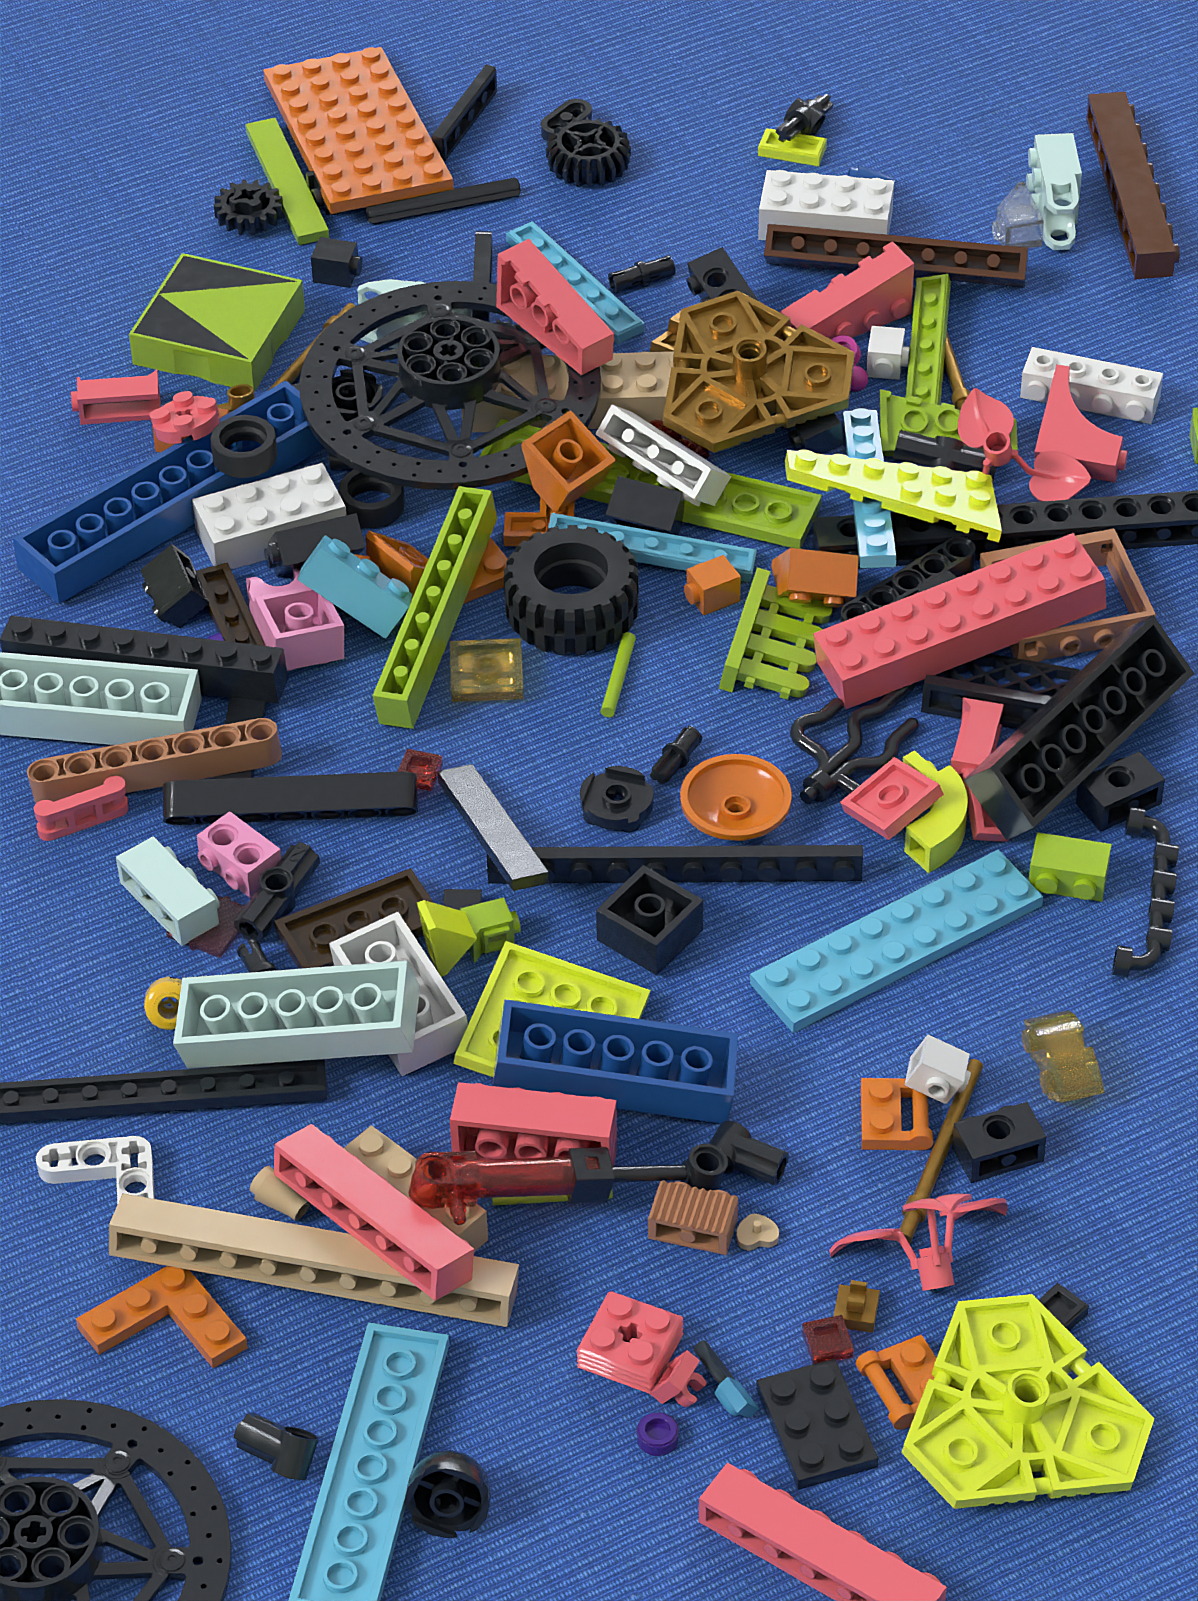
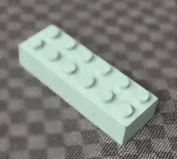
M0 652V735L118 745L193 731L202 700L199 675L196 669Z
M408 961L182 978L173 1045L188 1069L412 1053L420 985Z

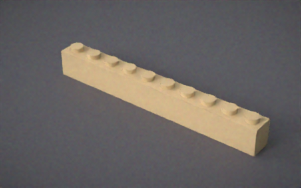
M122 1193L109 1223V1255L503 1327L508 1326L517 1296L519 1264L474 1256L472 1280L435 1301L348 1233Z

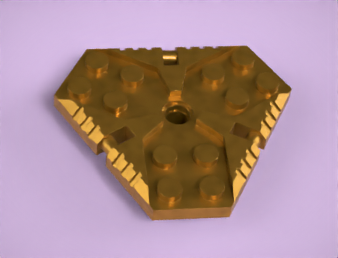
M740 291L681 309L673 354L674 367H671L663 413V425L715 453L739 445L740 442H748L752 438L757 439L762 437V435L775 433L776 428L782 426L790 428L795 426L796 423L802 424L806 420L816 419L817 416L822 417L846 409L849 405L855 352L802 324L797 329L790 327L789 317Z

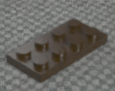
M409 868L275 920L274 925L277 935L298 969L334 966L329 943L396 912L400 914L416 939L424 936L417 902L423 900L434 902L413 870Z

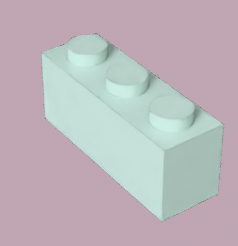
M154 836L116 856L120 883L181 946L219 926L217 909L220 907L215 893L210 888L205 889L198 882L192 869L189 867L184 868L178 862L172 849L168 846L163 847Z

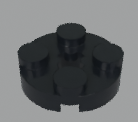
M624 766L607 767L603 774L595 777L594 772L583 781L580 788V807L583 811V819L590 825L610 830H622L627 833L635 832L639 829L640 823L648 818L653 809L654 792L652 785L649 786L645 782V776L633 768ZM616 795H621L623 800L613 801L610 799H614Z

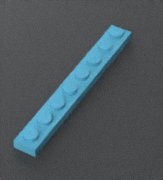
M857 408L852 411H843L847 456L849 458L865 460L876 458L883 461L877 410ZM864 497L863 502L852 499L860 568L896 567V551L890 510L881 508L882 502Z

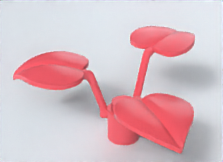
M974 388L969 393L959 414L958 434L966 446L977 449L983 447L985 460L983 461L982 473L989 475L991 466H1003L1011 459H1014L1028 475L1032 476L1029 488L1032 495L1040 502L1069 500L1090 484L1091 477L1086 468L1073 457L1059 451L1040 453L1035 458L1034 469L1030 468L1019 456L1018 451L1011 447L1009 436L1014 427V418L1010 409L1001 401L984 394L977 388Z
M948 1194L939 1196L936 1199H921L903 1205L904 1212L922 1208L927 1209L931 1247L919 1249L920 1258L916 1257L901 1229H874L853 1233L840 1239L831 1247L829 1251L830 1257L854 1241L870 1239L898 1241L910 1260L911 1269L919 1270L923 1291L955 1285L951 1262H953L952 1241L954 1221L973 1210L993 1211L1005 1216L1008 1210L1007 1200L1004 1198H988L962 1203L971 1200L972 1195ZM935 1210L941 1211L939 1212L940 1217L947 1216L944 1248L943 1245L939 1246Z

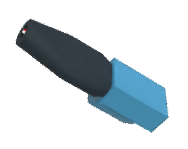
M705 1340L698 1342L694 1347L695 1353L719 1383L715 1396L730 1415H742L750 1419L760 1408L742 1384L734 1379Z

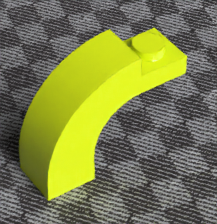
M914 750L903 757V762L937 782L944 794L929 807L931 810L926 815L906 826L904 852L926 872L930 873L952 858L961 846L966 830L968 797L961 777L950 765L937 771L932 762L925 760Z

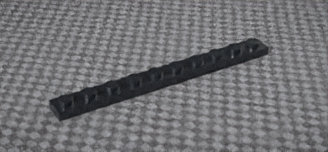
M863 845L531 847L547 869L549 883H625L643 865L672 882L862 881ZM487 854L488 884H508Z
M325 1059L1 1082L0 1123L327 1100Z

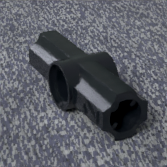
M900 430L892 460L909 462L921 467L935 468L941 466L954 471L983 472L985 454L984 450L965 446L964 442L946 436L932 438ZM991 466L989 470V475H991L992 483L994 480L997 466Z
M298 842L297 845H291L275 867L269 868L261 874L259 878L260 887L234 920L235 929L243 935L244 939L263 940L274 926L275 920L293 911L295 896L320 864L319 855L312 850L311 846Z

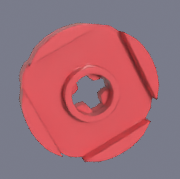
M190 391L177 393L173 396L172 402L153 410L149 415L157 439L170 444L182 443L181 437L192 435L193 441L205 437L220 423L216 400L204 396H193Z

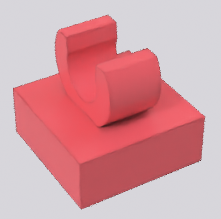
M687 1350L670 1361L651 1390L650 1395L662 1404L672 1397H675L676 1401L683 1407H689L694 1404L697 1398L688 1391L687 1385L691 1386L695 1391H699L707 1384L702 1375L694 1372L700 1360Z

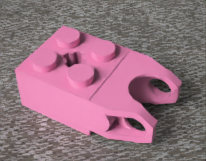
M301 568L293 569L294 580L284 586L268 585L258 577L246 578L247 595L252 618L265 646L284 649L287 671L344 659V624L333 603L297 580Z

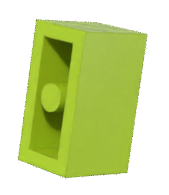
M1037 832L1030 863L1029 882L1042 893L1102 902L1112 844Z

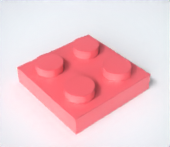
M894 757L840 801L845 813L890 840L944 794L937 782Z

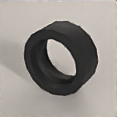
M250 415L230 417L220 422L213 429L210 437L214 465L222 473L231 477L247 478L258 476L268 471L275 464L278 455L275 431L268 421L260 417ZM245 440L256 441L262 444L259 448L248 452H234L226 449L235 442Z
M355 469L347 473L340 481L339 495L346 506V515L357 513L359 525L362 528L387 526L396 521L404 511V486L370 477ZM367 491H381L390 495L385 500L376 503H363L354 499L358 494Z

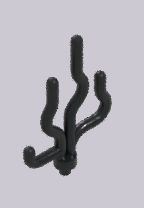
M916 683L887 693L877 703L860 707L854 711L847 720L848 741L831 757L826 749L808 738L804 732L808 728L823 725L835 717L844 707L842 699L834 698L821 710L804 714L794 721L790 728V737L793 743L800 750L812 756L818 763L817 769L803 781L804 790L800 792V798L806 804H810L813 800L823 802L837 788L850 794L861 785L849 778L851 775L858 772L878 771L891 759L898 757L899 746L919 727V722L916 718H908L889 735L881 755L851 759L862 746V723L867 720L880 718L888 713L914 690Z

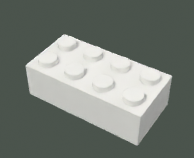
M767 170L759 206L758 240H766L767 224L889 235L893 211L894 181L880 178H856L847 175L832 176L820 175L818 173Z
M323 463L192 499L195 530L213 566L228 562L231 570L266 560L264 549L268 548L267 543L275 532L346 516V506Z
M398 912L329 943L334 966L408 961L420 985L413 1052L388 1054L401 1076L457 1051L468 1026L466 1014Z

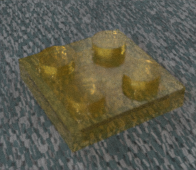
M521 638L450 641L452 702L524 699Z

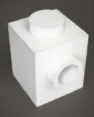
M871 327L867 355L868 377L900 380L902 366L908 367L910 347L904 346L905 328Z
M927 1035L910 1057L905 1086L947 1104L956 1092L962 1093L969 1082L971 1072L967 1070L970 1054Z

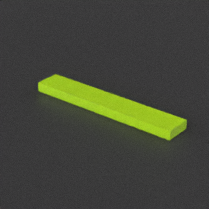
M276 118L245 124L246 134L272 189L278 188L279 196L283 197L284 210L282 211L298 245L316 242L320 237L329 238V229Z
M949 274L916 278L905 398L908 395L922 398L923 402L941 405L951 287Z

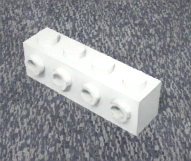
M1035 347L1031 348L1022 372L1020 398L1047 403L1056 364L1070 367L1069 390L1079 410L1148 424L1152 423L1161 397L1163 373Z
M611 405L595 434L609 443L607 447L609 450L624 458L626 455L634 459L632 465L648 474L651 471L657 474L658 478L656 480L672 490L678 488L683 491L684 499L696 506H700L701 502L715 506L731 478L729 474L638 415L615 405Z

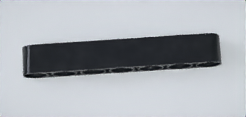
M376 772L170 781L163 784V822L170 825L213 824L229 811L245 823L409 816L418 812L417 775L412 772Z

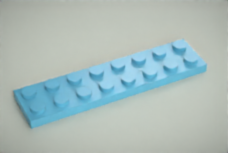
M996 850L751 973L750 984L791 1032L795 1033L1040 908L1043 896L999 850Z
M368 1322L288 1601L381 1600L406 1508L404 1499L408 1480L412 1470L417 1466L449 1348V1335Z

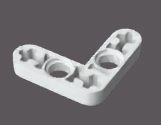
M140 1136L53 1143L44 1146L37 1153L36 1164L39 1177L47 1183L59 1184L116 1178L117 1205L122 1193L155 1199L152 1150L150 1143ZM132 1153H138L139 1168H131L130 1157ZM100 1154L105 1157L102 1163L95 1166L85 1164L84 1162L88 1156ZM72 1158H76V1166H72ZM59 1160L58 1166L50 1167L52 1161ZM133 1182H141L146 1185L143 1191L136 1194L125 1190L127 1185Z

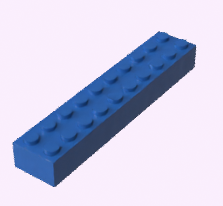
M285 380L219 419L222 422L233 416L250 415L260 417L272 425L276 435L278 455L275 464L268 471L258 476L247 478L231 477L224 474L214 465L210 439L212 432L194 441L192 435L183 439L182 443L174 444L13 537L17 568L60 604L193 526L195 522L192 499L279 475L320 451L324 446L316 439L308 427L302 411L300 391ZM245 440L235 442L226 449L234 452H248L259 448L262 444L256 441Z

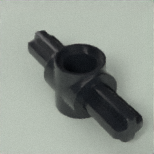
M828 94L819 95L814 100L797 98L787 110L784 123L776 129V133L779 135L778 140L784 143L786 140L791 141L799 134L815 136L824 123L825 114L833 108V103L830 101L831 96Z

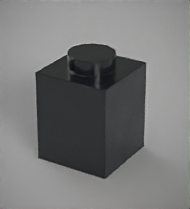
M320 237L311 255L313 283L350 288L355 276L361 274L363 264L362 257L358 256L357 242Z

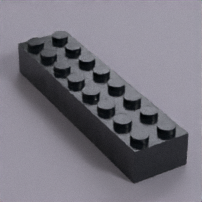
M1152 615L1123 630L974 769L964 781L1006 840L1033 829L1171 697L1194 672L1157 619Z

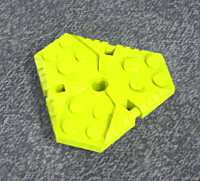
M1033 1294L958 1301L932 1370L934 1380L928 1379L901 1453L954 1509L987 1506L991 1503L995 1505L1003 1504L1004 1502L1015 1503L1020 1500L1034 1501L1036 1495L1044 1494L1053 1499L1061 1498V1496L1072 1497L1076 1496V1494L1090 1495V1493L1100 1494L1131 1490L1155 1418L1100 1362L1091 1367L1084 1360L1087 1349ZM1071 1371L1078 1376L1074 1380L1068 1375ZM1041 1471L1042 1477L1033 1478L1032 1472Z

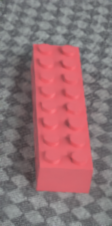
M1074 533L815 632L813 637L816 660L836 695L842 699L844 708L849 709L926 678V675L933 676L1016 644L1021 639L1044 633L1105 609V578Z

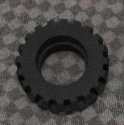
M568 525L564 529H559L556 526L548 528L546 533L542 534L539 531L531 535L528 542L524 540L515 548V552L509 556L506 568L504 569L505 611L509 624L528 644L535 643L536 648L545 652L548 649L554 650L557 655H566V652L585 655L586 651L589 650L597 652L605 649L608 643L613 645L622 638V634L631 629L639 611V576L634 555L629 552V549L620 540L616 542V538L607 532L603 534L598 533L596 528L588 526L586 529H580L577 525ZM564 586H582L592 589L580 594H561L551 591Z

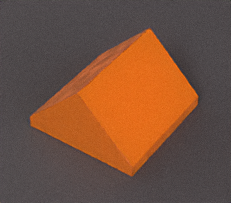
M368 531L365 540L367 556H370V561L379 565L380 572L388 578H395L403 582L409 588V592L413 594V598L429 558L410 543Z

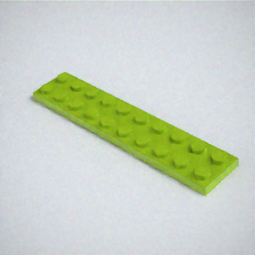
M500 419L496 428L509 422V420ZM528 425L485 447L479 457L513 447L525 441L542 428ZM600 442L616 461L604 481L581 497L609 504L618 476L664 488L668 487L656 480L658 478L657 474L652 471L648 474L632 465L634 459L627 455L625 458L621 457L607 448L609 444ZM728 472L726 473L731 478L715 506L701 502L700 506H696L684 499L682 522L801 549L814 522V518H816L822 505V495ZM529 473L511 479L532 485Z

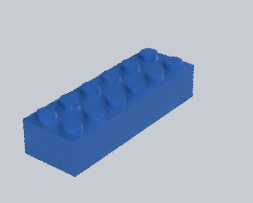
M505 999L499 1026L492 1086L522 1088L549 1093L560 1092L567 1095L585 1097L597 1096L616 1100L617 1109L722 1123L728 1120L734 1098L738 1033Z

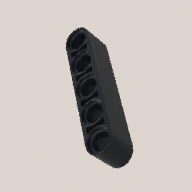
M953 537L846 603L841 609L840 623L917 594V589L947 570L957 578L974 572L975 544L972 540L965 537Z

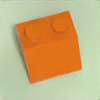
M571 410L521 444L533 489L555 513L603 482L616 461Z
M789 548L772 560L771 568L778 596L789 597V601L792 603L806 604L810 603V599L822 600L823 605L827 607H843L844 603L856 598L859 556Z

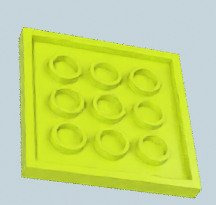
M505 941L455 1053L453 1064L493 1077L499 1026L505 999L641 1019L651 990Z

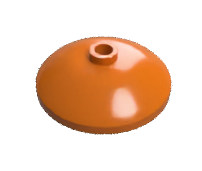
M744 754L720 755L701 762L687 774L680 791L682 811L694 827L712 837L731 841L754 839L776 829L786 819L792 800L790 784L786 776L776 766L761 758Z

